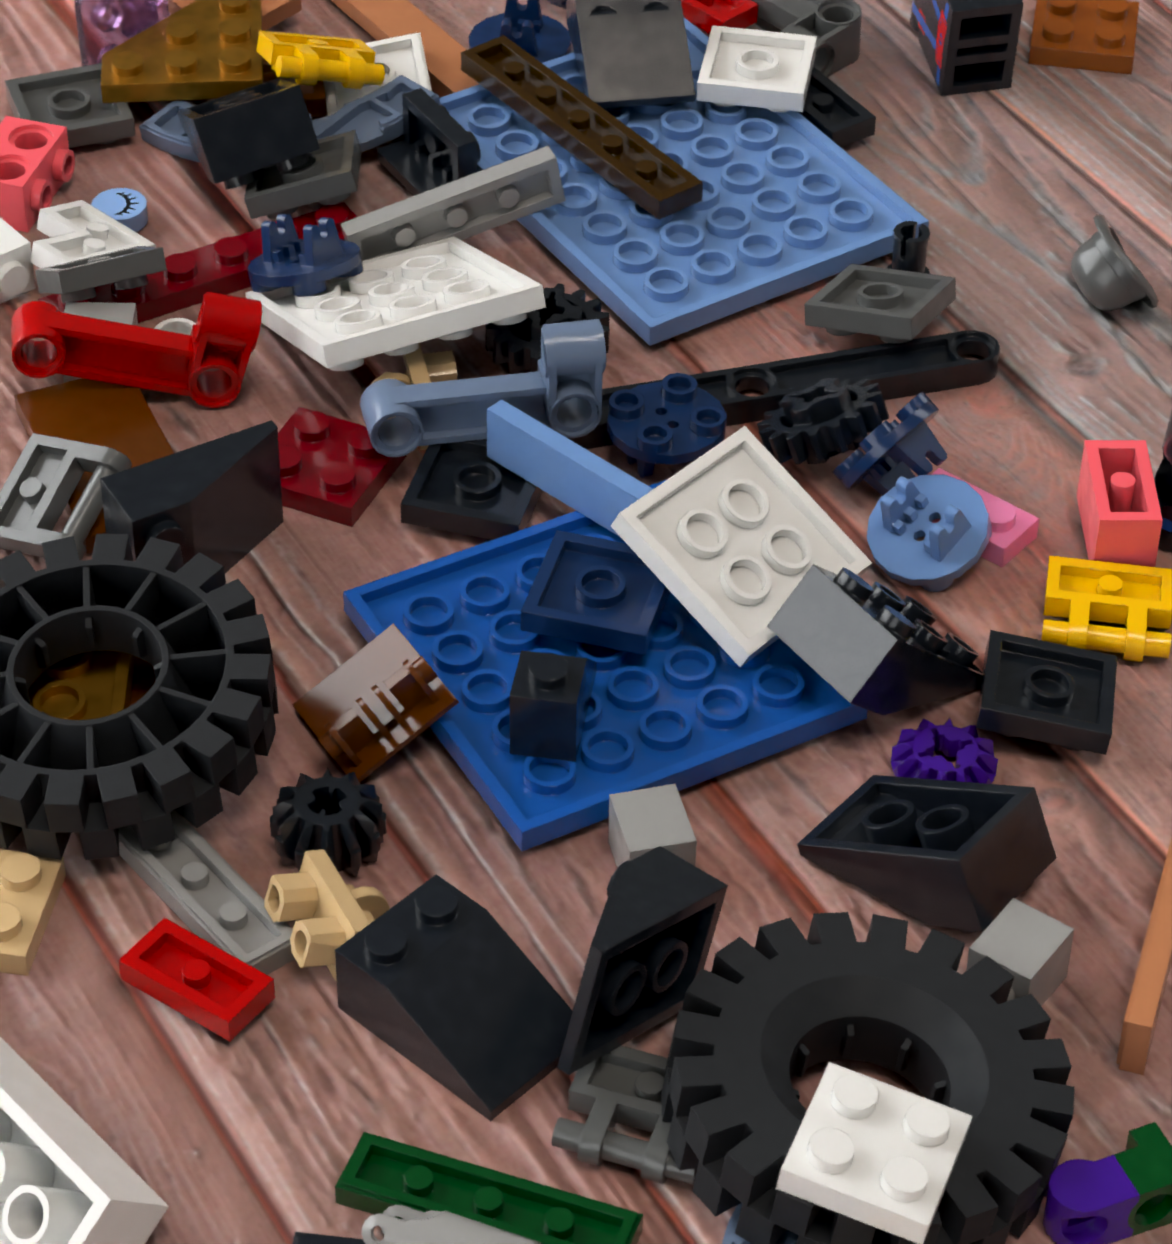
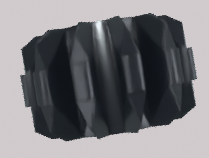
M327 767L324 775L320 778L313 779L300 773L296 787L287 786L280 788L279 798L276 801L277 805L272 807L273 815L270 816L271 837L275 840L276 850L281 858L282 865H296V868L300 871L305 851L322 849L325 850L338 872L344 871L357 877L362 863L377 862V855L381 849L380 844L384 842L383 834H386L387 831L386 813L382 812V804L380 803L379 796L376 794L375 785L360 784L355 772L348 773L341 778L333 777Z

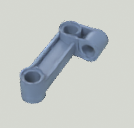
M599 319L543 324L541 328V359L538 360L537 372L406 385L397 379L375 381L365 389L360 399V408L372 447L386 457H400L409 454L418 446L487 439V409L501 399L566 438H578L587 435L596 428L602 416L603 372L606 367V345L601 322Z

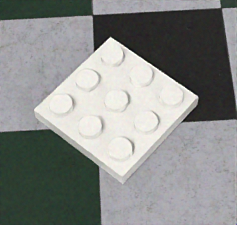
M746 426L621 511L611 525L614 531L739 667H742L779 639L767 625L813 564L835 574H838L844 567L859 577L872 564L867 556Z

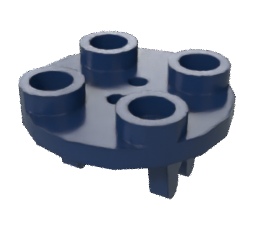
M507 0L504 13L484 19L474 26L468 36L470 49L504 35L541 63L571 53L569 31L561 22L541 13L539 0H527L525 5H521L518 0Z
M278 214L276 222H262L263 254L253 259L247 268L252 291L268 292L281 287H292L293 295L311 296L322 293L327 289L326 280L355 276L364 270L360 247L354 242L340 240L333 218L321 217L318 221V226L306 224L303 228L304 239H299L292 216L289 214Z
M684 373L669 374L660 382L638 385L632 389L618 390L609 398L607 431L613 444L626 454L628 463L630 465L637 463L638 474L641 478L653 475L655 464L675 465L695 461L725 439L727 414L721 402L706 390L698 388L696 379Z
M922 391L896 414L901 421L900 424L896 420L891 423L887 420L884 421L860 442L859 445L866 454L864 455L860 449H857L838 465L832 473L847 490L852 489L865 480L882 496L896 485V481L900 476H904L907 479L914 478L915 475L911 469L917 475H928L933 470L930 461L934 465L939 466L947 459V453L927 425L938 413L939 409Z

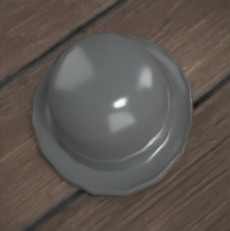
M1096 214L1093 219L1098 231L1076 250L1071 261V273L1080 291L1094 307L1104 311L1118 310L1141 299L1150 308L1157 307L1159 300L1153 287L1126 255L1111 224L1103 215Z

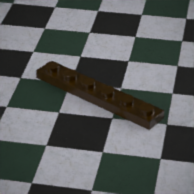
M502 35L461 52V70L658 220L702 201L703 182L506 36Z

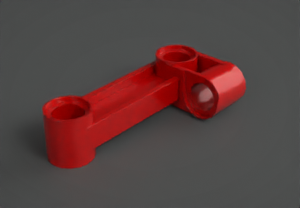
M206 292L203 296L196 325L193 324L190 335L62 313L53 304L44 301H31L15 310L11 318L12 361L17 370L23 375L32 378H46L54 374H61L190 396L199 405L207 408H220L229 405L240 393L250 354L254 351L259 337L262 303L253 299ZM34 338H44V339H46V340H43V341H33V340H31V339H34ZM209 369H219L216 371H206Z

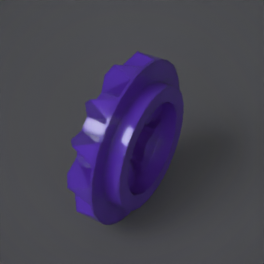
M950 717L944 725L937 726L923 718L917 730L902 729L897 745L892 746L891 767L896 777L992 784L996 776L998 759L994 756L993 740L979 738L976 725H970L962 729L954 727ZM934 751H942L947 757L956 756L955 767L951 762H947L942 755L933 756Z

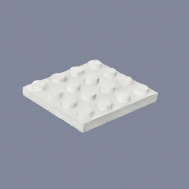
M456 237L362 261L364 267L362 273L351 277L326 280L327 289L319 294L295 296L293 295L292 287H281L268 292H245L247 299L261 301V323L332 371H347L358 368L364 364V358L381 353L389 356L409 354L419 348L420 342L435 338L447 341L466 338L473 334L474 327L488 323L495 325L516 324L527 318L526 313L546 308L542 284Z

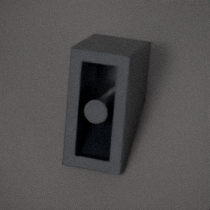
M521 650L510 692V754L576 762L597 672V662L588 658Z

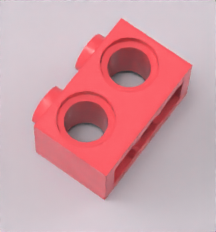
M6 116L0 123V217L17 231L28 233L38 220L39 209L50 207L55 194L64 182H69L73 175L75 155L72 150H69L67 127Z

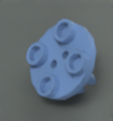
M944 474L919 475L911 479L900 476L896 481V485L878 500L869 516L867 541L876 564L892 579L911 586H921L930 592H939L947 589L955 578L960 577L979 561L992 535V524L981 495L965 481ZM934 519H940L939 522L932 523ZM919 537H925L922 541H917Z

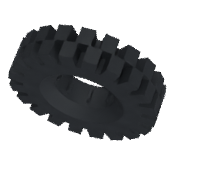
M96 534L92 559L82 561L79 560L74 536L43 542L42 548L47 568L39 571L34 570L20 550L0 559L1 847L7 849L23 831L29 854L61 860L71 833H79L85 860L119 857L120 827L131 825L142 850L145 851L175 840L171 811L176 810L197 829L223 811L220 788L238 796L241 795L258 774L255 754L268 756L276 733L274 714H279L270 636L263 613L257 615L255 599L239 579L226 584L224 566L200 552L184 565L180 544L150 537L136 561H133L129 534ZM91 651L124 652L137 656L154 667L156 681L150 690L133 705L109 716L90 720H67L49 716L29 705L30 696L28 690L33 682L52 665L77 654Z
M848 912L814 913L807 940L791 918L759 927L755 948L741 937H738L715 954L711 972L703 968L700 969L686 990L682 1010H678L661 1091L662 1122L671 1123L667 1144L679 1171L697 1168L692 1191L715 1217L742 1203L735 1234L751 1244H775L787 1230L799 1235L797 1244H917L776 1189L781 1167L807 1112L800 1103L799 1091L793 1089L791 1080L795 1076L802 1077L807 1068L826 1061L860 1060L870 1062L901 1075L911 1082L925 1098L973 1116L967 1136L924 1244H1005L1009 1232L1019 1238L1038 1215L1043 1197H1047L1050 1176L1059 1163L1074 1113L1075 1087L1066 1085L1072 1067L1062 1038L1045 1039L1051 1018L1032 993L1007 1001L1014 976L988 956L984 957L965 973L960 974L957 970L965 943L933 928L918 953L906 950L908 921L873 914L866 942H858L856 940Z

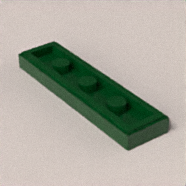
M363 1132L335 1185L337 1204L370 1214H383L388 1207L393 1205H404L422 1212L430 1210L448 1211L541 1242V1244H637L643 1231V1214L367 1132Z

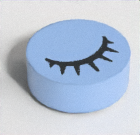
M129 188L109 189L99 193L92 200L91 206L134 232L140 231L148 222L146 198L136 190Z

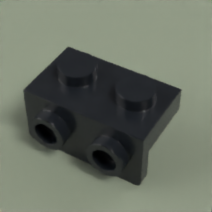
M422 88L402 94L404 140L378 148V161L414 196L476 173L477 163L481 159V151L474 134L466 131L450 116L443 105H439Z

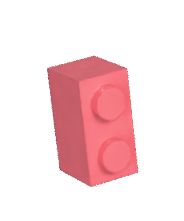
M1084 440L1077 502L1088 560L1155 567L1163 519L1146 440Z

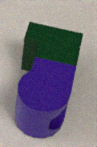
M1156 1122L1130 1130L1125 1151L1097 1161L1084 1159L1068 1160L1058 1165L1050 1176L1043 1225L1047 1235L1057 1244H1110L1172 1223V1146Z

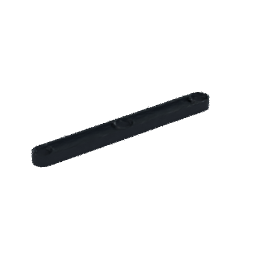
M970 330L916 338L904 343H885L690 376L696 379L698 388L706 390L721 402L727 414L726 426L765 420L763 414L766 411L780 409L778 402L788 393L801 391L826 378H838L839 382L851 378L852 384L862 379H869L870 385L879 384L884 400L914 396L922 391L926 394L981 385L990 382L997 374L1000 346L993 336L985 332ZM975 355L983 357L985 359L970 360L962 358L960 356ZM662 380L602 389V416L599 424L585 436L568 439L585 449L614 445L607 431L610 396L618 390L632 389L638 385L660 382ZM757 391L765 395L746 396L739 394V392Z

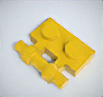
M259 30L257 52L272 65V69L276 72L277 77L294 78L297 84L315 86L317 81L341 82L343 88L362 89L364 84L381 86L384 82L385 69L383 64H374L376 52L361 39Z
M1049 556L1043 615L1068 618V622L1043 619L1041 640L1087 650L1123 653V660L1142 662L1143 656L1169 659L1172 634L1146 630L1147 627L1170 629L1172 569ZM1089 621L1125 624V628L1089 624Z

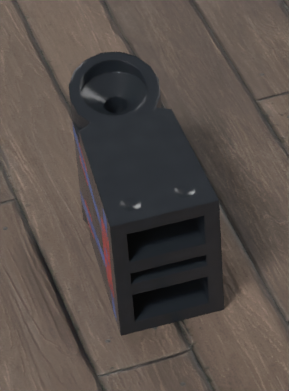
M912 0L910 25L912 29L919 32V43L941 96L1011 88L1024 5L1022 0Z

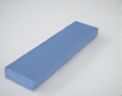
M502 399L487 409L488 458L616 535L618 534L611 525L618 514L653 490V488Z

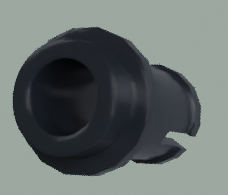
M905 221L895 226L893 230L892 263L887 267L888 269L930 274L929 269L926 267L930 230L926 225L922 224L919 227L918 238H915L917 222Z

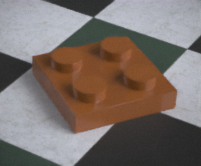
M1036 0L1028 64L1132 75L1139 2L1126 0Z

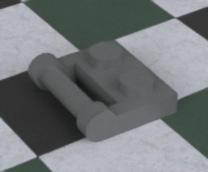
M32 433L0 491V548L15 552L20 550L21 553L44 557L43 542L74 536L79 560L81 561L86 553L83 543L103 508L100 478L130 469L132 467L131 460L113 448ZM84 471L93 473L62 532L53 531Z

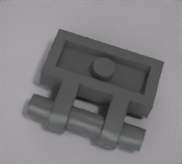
M619 1046L577 1070L569 1088L568 1109L589 1116L585 1124L559 1117L552 1135V1146L577 1152V1159L579 1161L601 1166L604 1160L641 1170V1178L664 1184L667 1178L694 1185L697 1168L679 1171L667 1144L671 1123L662 1122L661 1091L668 1058ZM616 1123L653 1133L650 1140L645 1141L613 1132Z

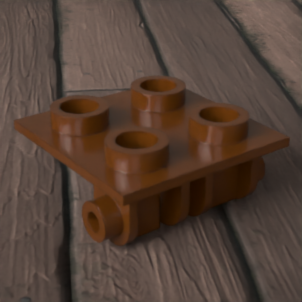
M393 623L292 705L346 775L355 772L360 783L459 702L439 679L426 660L420 656Z

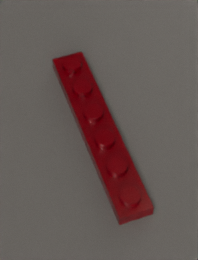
M345 202L323 206L316 211L294 217L292 220L298 238L304 239L303 228L306 224L318 226V221L321 217L333 218L340 240L345 241L341 223L357 218V216ZM261 228L235 237H225L216 243L184 253L169 255L165 258L167 270L148 274L147 285L125 290H114L113 283L95 287L96 297L76 302L136 303L138 323L200 304L203 302V296L206 292L227 295L249 288L251 284L247 268L253 259L263 254ZM52 294L38 299V301L53 304L64 313L66 303L62 302L60 294Z

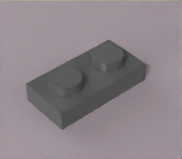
M135 246L36 269L35 274L39 293L60 294L62 302L66 303L96 297L95 287L113 283L114 290H125L147 285L148 274L165 271L167 267L163 247Z

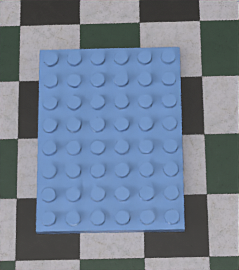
M684 17L693 81L697 96V81L709 37ZM574 52L542 63L586 95ZM480 84L440 98V104L447 109L450 116L466 131H470L476 137L481 151V159L477 163V172L545 146L550 147L557 159L566 201L517 220L649 346L838 274L850 264L861 265L893 252L894 245L893 230L901 222H917L915 238H918L919 227L922 224L929 227V220L797 111L779 113L760 107L741 105L723 107L713 102L696 100L695 102H681L667 107L641 105L628 106L613 111L606 110L703 182L702 201L658 220Z

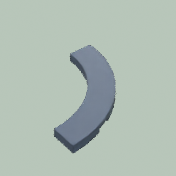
M400 75L376 91L344 104V107L331 116L312 120L311 114L309 116L317 140L356 130L362 149L361 152L403 135L402 94L422 88L434 101L441 105L439 95ZM173 100L139 126L142 140L162 151L184 159L200 162L177 114V111L194 105L184 100Z

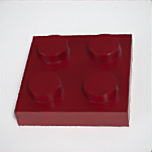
M299 407L278 432L282 506L353 527L404 461L406 455L386 457L378 453L372 447L366 426Z

